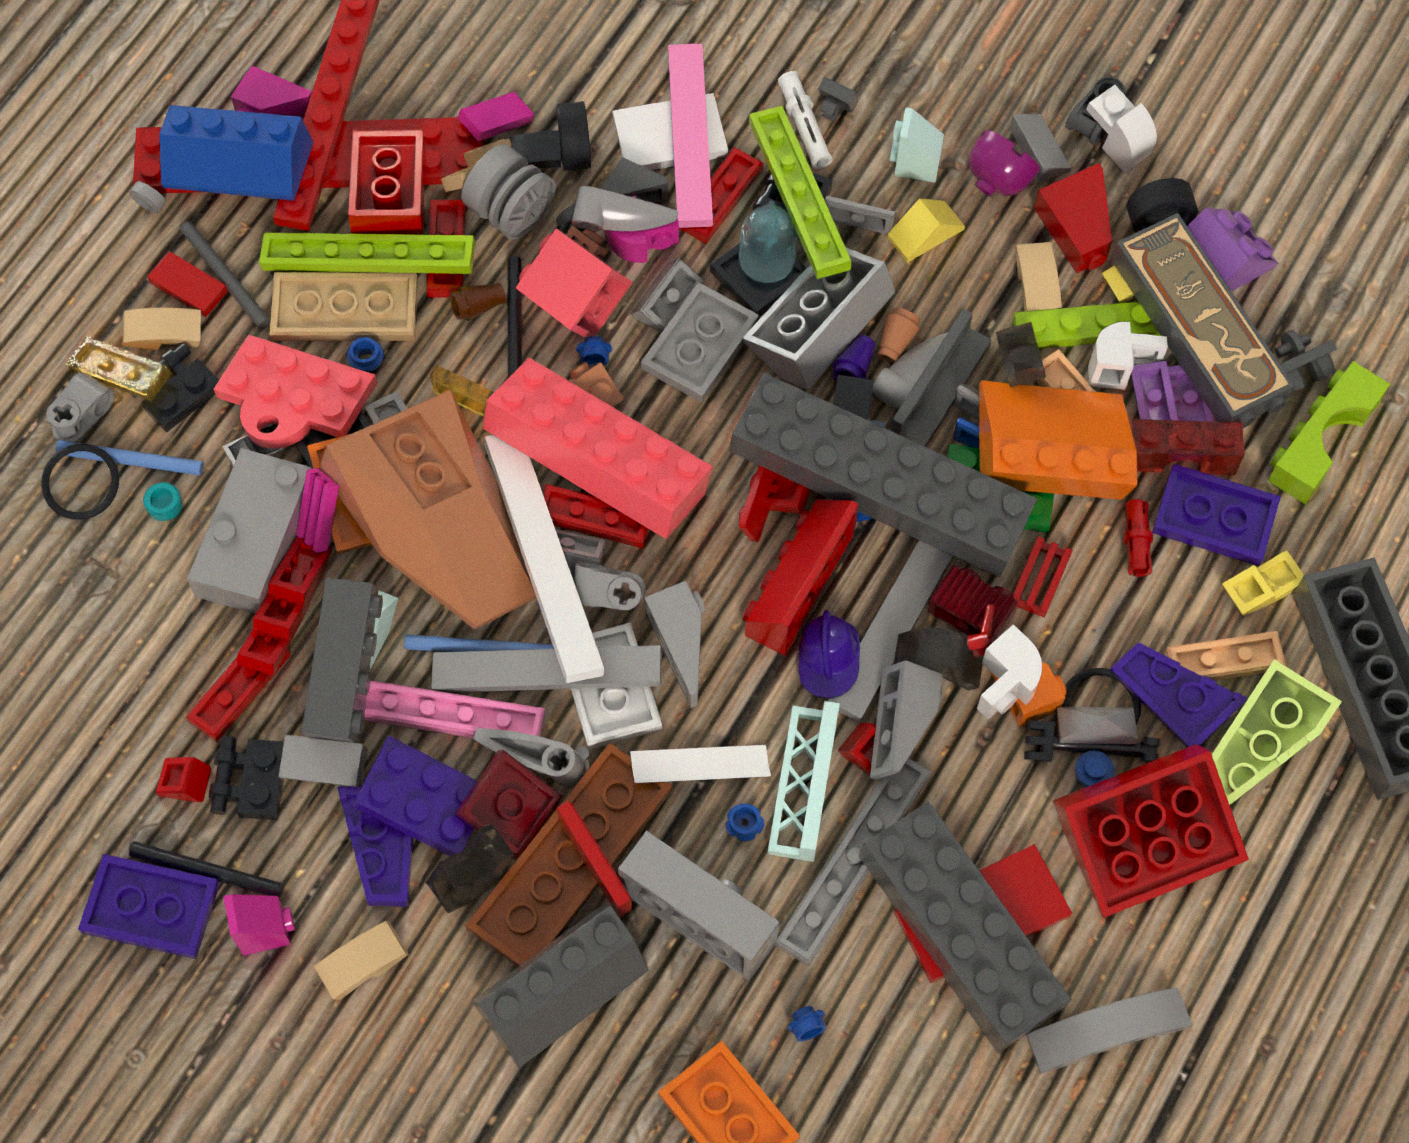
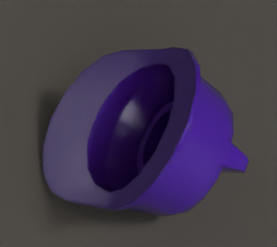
M824 610L823 616L811 620L802 634L799 645L800 681L805 689L816 697L829 699L843 695L857 681L860 664L859 634L852 624L837 616H833L829 610Z

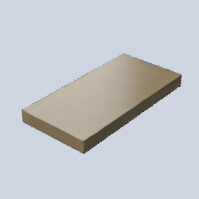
M274 272L270 322L271 341H355L362 337H368L375 341H415L417 273Z

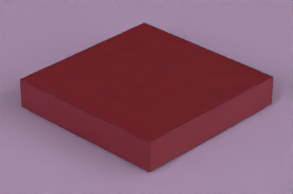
M498 750L455 815L514 860H517L538 834L562 795L506 751Z

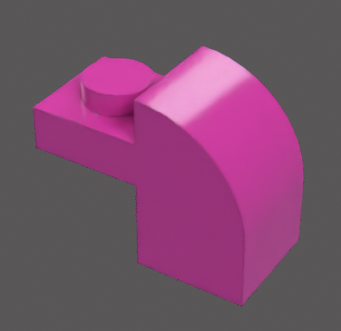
M678 219L675 222L648 230H604L610 249L620 258L630 262H648V249L655 248L661 250L679 244Z

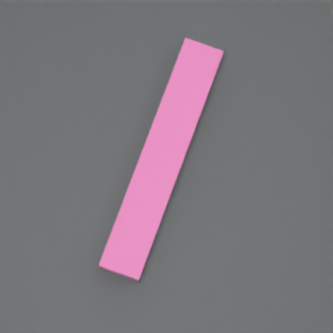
M702 44L668 45L676 209L679 211L677 216L679 228L713 227Z
M372 680L365 706V721L474 738L477 728L514 731L541 737L545 718V708Z

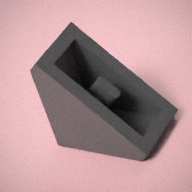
M623 157L602 188L630 197L635 196L637 199L654 204L668 202L667 178Z

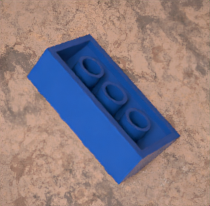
M170 105L159 134L161 184L164 188L294 201L314 141L302 118L298 116Z

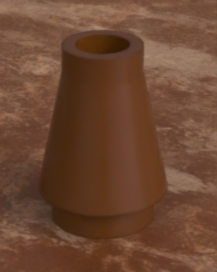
M500 283L458 286L457 291L450 293L451 307L458 320L465 318L467 321H470L497 305L506 302L505 292Z

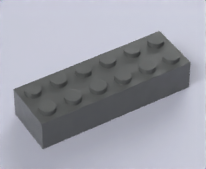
M1374 557L1305 575L1293 594L1333 693L1337 699L1342 701L1339 705L1375 796L1377 800L1409 792V637L1377 561Z
M929 801L863 844L859 854L860 859L942 971L948 984L998 1054L1063 1010L1072 1000Z

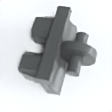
M1289 330L1281 335L1282 345L1275 348V354L1278 358L1285 355L1289 358V360L1280 365L1295 385L1292 392L1307 386L1299 369L1300 366L1307 365L1314 382L1336 372L1333 360L1329 354L1337 350L1333 340L1305 352L1304 347L1311 344V338L1308 334L1299 337L1296 332Z

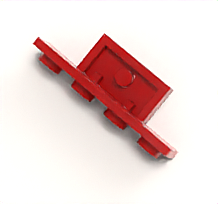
M758 466L756 473L750 481V492L746 504L739 513V528L750 541L759 542L769 511L802 514L811 489L774 473L763 466Z

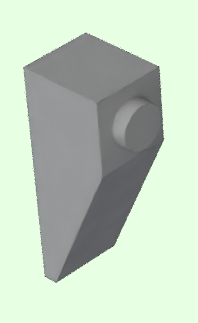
M683 581L644 597L645 614L690 708L698 706L701 613L705 612V607L698 591L691 592L687 582Z
M906 660L883 669L870 778L877 780L900 772L939 710V704L942 699V673Z

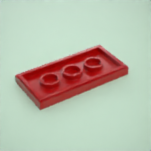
M1035 844L979 870L1027 938L1070 918L1073 914ZM895 909L894 915L930 984L944 978L942 971L898 910Z

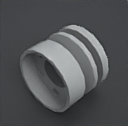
M501 144L486 152L474 165L462 187L461 199L463 204L479 217L489 219L490 225L500 230L505 237L515 240L530 232L543 218L554 198L556 185L554 179L542 173L538 167L528 165L527 159L506 144Z

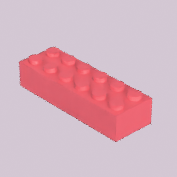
M528 358L486 401L484 430L665 539L671 535L706 494L713 466L531 358Z

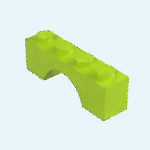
M1352 361L1345 372L1338 369L1327 385V388L1331 390L1326 398L1319 395L1310 407L1308 413L1312 417L1307 423L1300 421L1288 438L1293 441L1288 449L1281 446L1272 458L1269 465L1274 469L1268 481L1306 505L1325 479L1333 464V461L1324 449L1322 433L1328 428L1340 424H1352L1363 427L1382 401L1391 384L1355 361Z

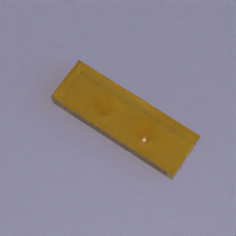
M88 336L85 337L66 363L73 372H83L99 382L151 402L172 374L166 365Z

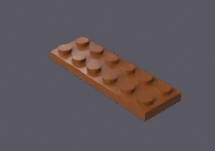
M609 743L561 805L567 801L572 802L613 868L670 795L672 785L667 782L634 783L631 757ZM557 810L465 925L467 931L517 967L558 938L599 887L560 824Z

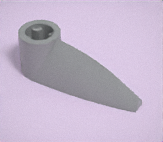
M581 186L578 191L571 222L579 228L591 231H641L675 222L679 211L604 189Z
M947 333L935 336L916 345L903 354L889 369L885 367L874 383L872 397L899 410Z
M477 728L473 738L496 753L498 750L506 751L525 767L549 775L562 786L570 787L576 785L586 771L583 759L569 745L559 741L520 732ZM568 759L569 763L567 767H562V769L559 770V765L562 762L566 763V760Z

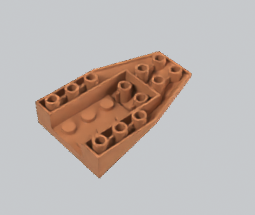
M451 390L326 446L319 469L339 485L338 497L379 555L473 629H477L536 598L496 478Z

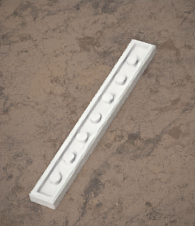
M485 436L484 446L565 682L571 683L603 676L604 666L531 459L496 436Z

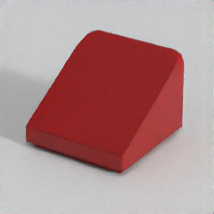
M860 723L840 746L838 752L870 776L876 726L873 723Z
M195 757L165 758L155 794L160 797L190 802H203L211 774V767Z

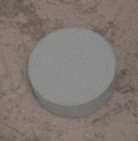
M136 181L129 191L131 198L137 204L153 213H159L166 203L165 198L158 191L140 181Z

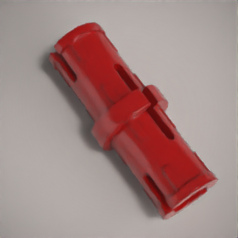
M1142 499L1129 500L1124 504L1126 532L1123 534V542L1127 545L1128 574H1133L1135 577L1147 576L1153 571L1150 544L1153 543V532L1149 529V504L1147 501L1143 502Z

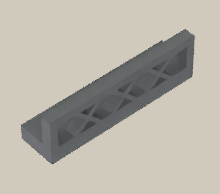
M962 310L892 420V432L926 448L954 405L958 386L968 383L991 345L992 339L970 328L973 314L969 311Z

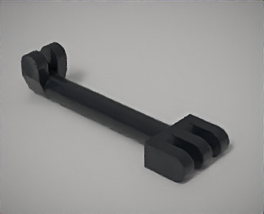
M1032 720L1026 722V729L1032 731L1041 730V737H1025V744L1040 746V752L1025 751L1024 760L1051 762L1053 750L1079 753L1100 751L1106 755L1140 758L1144 762L1159 759L1157 747H1159L1160 738L1144 737L1137 744L1060 743L1059 735H1054L1055 722Z

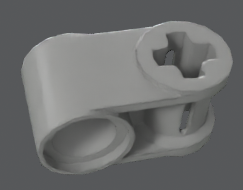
M83 372L76 374L64 391L47 409L46 417L49 424L53 427L52 432L57 441L79 443L99 418L110 409L115 396L114 391Z
M576 563L573 581L583 606L630 610L643 599L646 592V584L639 574L611 569L598 564ZM625 583H629V589L635 592L629 599L624 598V592L618 590Z

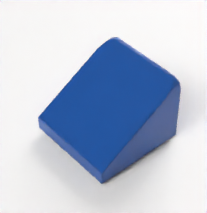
M959 417L954 430V440L968 447L979 448V423L966 417Z

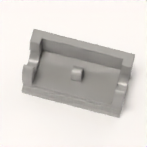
M285 735L279 778L358 787L362 785L368 749L359 743Z

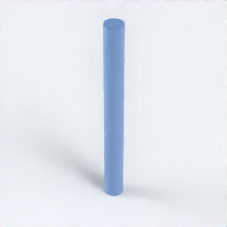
M58 440L56 453L67 446L82 443ZM97 446L106 451L117 464L199 476L202 475L204 469L203 461ZM77 451L66 455L104 461L100 456L87 451Z
M410 634L405 635L404 648L407 650L435 652L554 649L553 645Z

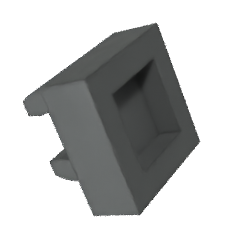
M827 77L823 78L818 88L822 99H824L820 111L823 112V117L835 122L841 108L850 113L854 111L858 98L854 90Z

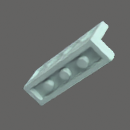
M824 701L823 710L794 705L792 707L767 854L814 862L840 703ZM798 718L821 721L819 733L805 741L797 730ZM796 739L800 746L793 750ZM817 743V749L815 754V752L811 749V746ZM805 751L814 762V767L811 771L799 777L791 766V760ZM790 775L794 782L787 786ZM811 779L810 790L805 785V782ZM799 787L807 797L808 803L807 806L793 814L785 803V796ZM784 811L788 818L781 822L782 812ZM805 815L803 827L798 819ZM793 823L802 835L800 848L777 845L779 832Z

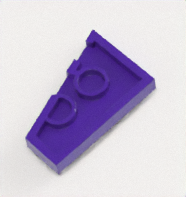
M1139 642L1110 669V672L1186 748L1195 744L1200 746L1248 700V697L1238 692L1234 693L1216 684V681L1206 676L1202 677L1181 666L1179 662Z
M337 787L368 905L409 907L413 837L352 807L361 787Z

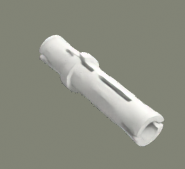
M786 72L778 78L779 86H781L787 101L786 111L794 119L812 168L822 169L827 167L832 162V156L827 149L812 111V99L805 94L798 72Z

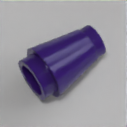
M858 335L834 361L832 375L836 382L838 375L866 379L875 348V342L870 337Z

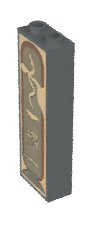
M1178 213L1116 243L1111 261L1160 335L1167 337L1169 349L1224 432L1236 426L1238 429H1243L1251 425L1258 418V415L1266 411L1273 414L1288 404L1289 401L1287 399L1295 385Z

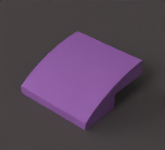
M1167 361L1135 365L1133 367L1131 377L1142 434L1180 436L1215 432L1212 412L1181 365L1168 367Z

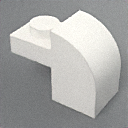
M1116 85L1089 102L1086 110L1108 134L1102 149L1124 173L1151 154L1157 141V133L1154 122L1142 103L1135 107Z
M1119 322L1109 325L1099 334L1089 361V386L1125 390L1135 365L1163 361L1168 348L1167 337L1131 333L1130 322Z
M1013 624L986 648L982 664L998 678L981 695L977 710L987 719L992 717L997 711L1000 714H1004L1012 707L1017 698L1027 705L1033 698L1041 677L1042 661L1037 648Z

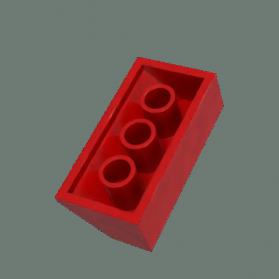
M816 500L810 512L807 510L802 512L795 527L798 533L794 540L790 541L787 539L778 555V560L781 561L775 571L770 569L767 572L760 587V590L763 591L757 602L752 600L744 612L742 620L746 622V637L784 656L787 654L854 536L859 503L852 500Z

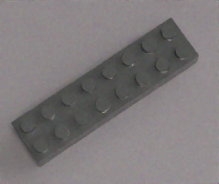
M763 373L731 436L729 452L759 466H763L832 500H852L859 503L858 512L998 577H1001L1037 501V498L766 373Z

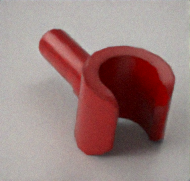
M986 605L981 633L967 637L968 648L973 650L974 657L984 656L986 648L994 642L991 635V626L995 613L994 605Z

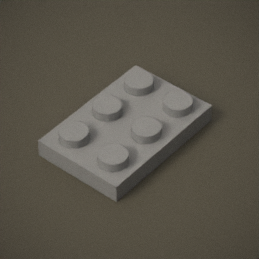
M698 282L642 359L641 369L702 403L743 346L744 341L742 338L759 321V315Z

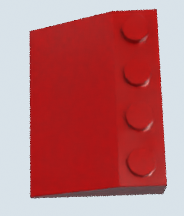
M1197 744L1053 800L1066 839L1103 918L1249 860L1211 751Z

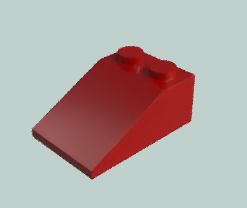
M423 130L353 131L348 209L351 234L424 235Z

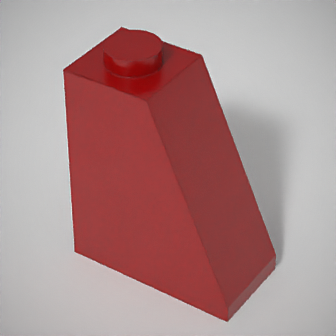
M1098 163L1039 189L1034 210L1076 273L1087 268L1093 270L1103 265L1107 260L1112 244L1104 173L1102 166Z

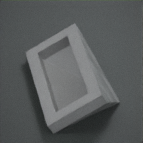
M1057 707L1056 709L1060 743L1137 744L1138 742L1134 708Z

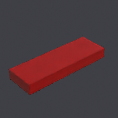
M734 147L710 178L713 227L679 229L707 244L762 172L764 163Z
M430 200L429 235H465L466 206L462 200ZM427 273L426 292L428 298H449L450 293L457 291L458 286H464V274Z
M546 484L543 496L554 526L643 549L648 528L593 495Z
M289 650L285 653L274 675L291 656ZM236 657L187 714V721L218 742L274 675L238 665Z
M567 801L557 807L560 824L618 917L620 918L630 912L632 904L629 893L572 802Z

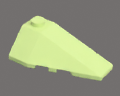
M1274 659L1212 753L1229 805L1318 737L1342 701Z

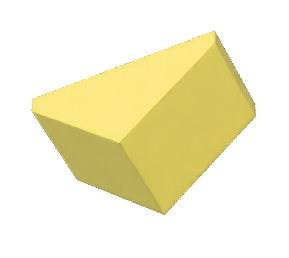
M919 198L892 228L887 238L908 263L965 230V225L945 201Z

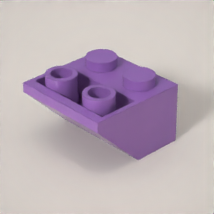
M1206 207L1187 227L1231 291L1272 270L1279 264L1272 256L1274 250L1271 245L1262 237L1255 235L1251 230L1253 224L1244 213Z

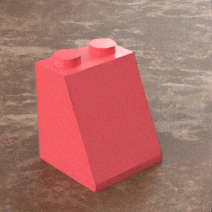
M555 229L552 234L547 235L541 242L540 252L533 263L528 264L520 273V282L516 289L571 331L585 338L596 336L633 282L572 238Z

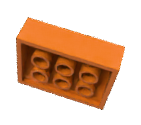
M980 381L979 448L981 473L1020 491L1123 500L1137 486V451L1122 394Z

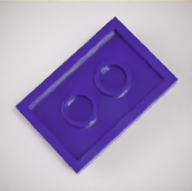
M1173 463L1152 532L1260 566L1264 559L1281 496Z
M388 735L352 807L458 860L474 828L455 815V813L477 781Z
M103 854L78 930L86 935L197 959L220 883L218 879Z

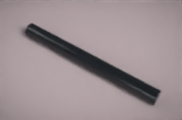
M511 256L507 259L508 378L522 365V293L516 289L520 282L519 276L522 272V259L518 256Z
M136 841L131 844L129 849L130 857L179 871L218 879L219 882L267 896H278L280 898L283 891V883Z

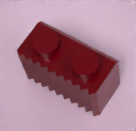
M952 565L931 597L927 612L969 636L981 633L986 605H994L995 613L991 626V635L993 641H995L1003 634L1015 615L1018 601L1014 599L1007 589L1000 586L991 587L990 584H985L981 577L972 569L967 567L959 569L957 565Z

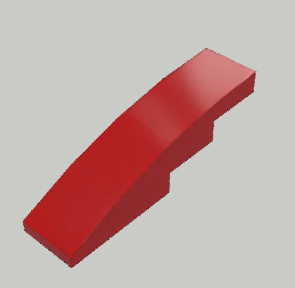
M296 537L269 581L268 594L253 617V629L238 652V665L274 675L315 594L331 556L332 546L328 547V551L316 553L313 550V545L308 546L304 542L305 538Z

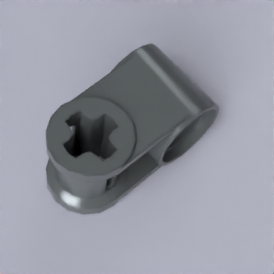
M1106 76L1100 78L1083 100L1071 111L1065 123V128L1077 130L1090 138L1089 143L1096 145L1106 131L1090 115L1086 108L1089 102L1114 85L1125 94L1123 83L1115 77Z

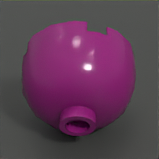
M991 130L983 131L970 152L969 166L971 173L977 179L975 186L990 197L995 192L1002 196H1013L1024 191L1032 183L1040 171V167L1026 152L1021 155L1013 148L1015 146L1014 143Z

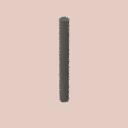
M191 221L182 224L180 231L219 280L226 285L227 290L259 329L266 328L271 322L270 319Z

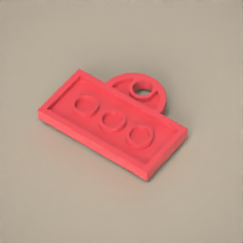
M248 335L213 390L217 398L242 406L240 410L241 423L252 442L261 447L278 449L299 442L311 429L335 437L347 435L376 387L377 380L375 374ZM268 424L278 425L273 432H261L262 428Z

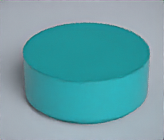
M166 482L152 485L146 490L143 497V504L148 515L157 521H168L175 518L183 506L182 497L178 489Z

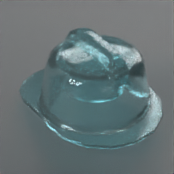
M770 200L767 205L758 207L744 219L740 233V266L747 276L754 281L762 283H774L785 278L793 269L796 259L797 232L792 218L787 211L776 206L775 201Z

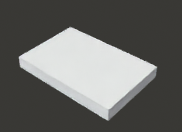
M714 93L705 94L709 160L727 157L728 147ZM671 100L612 111L623 158L650 170L674 166Z
M631 622L592 633L597 647L638 646ZM650 686L570 689L588 750L662 730V723Z

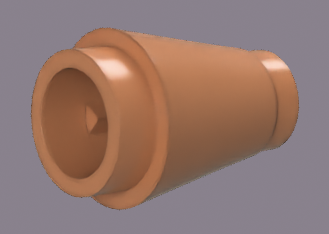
M894 308L891 314H887L879 350L876 354L878 358L890 364H894L900 358L920 330L918 327L920 322L918 316L903 308Z

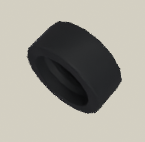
M584 101L557 104L563 170L591 168L589 131Z
M1165 178L1147 183L1137 189L1129 197L1126 204L1134 233L1176 213L1180 215L1186 226H1188L1197 217L1199 212L1190 184L1178 178Z

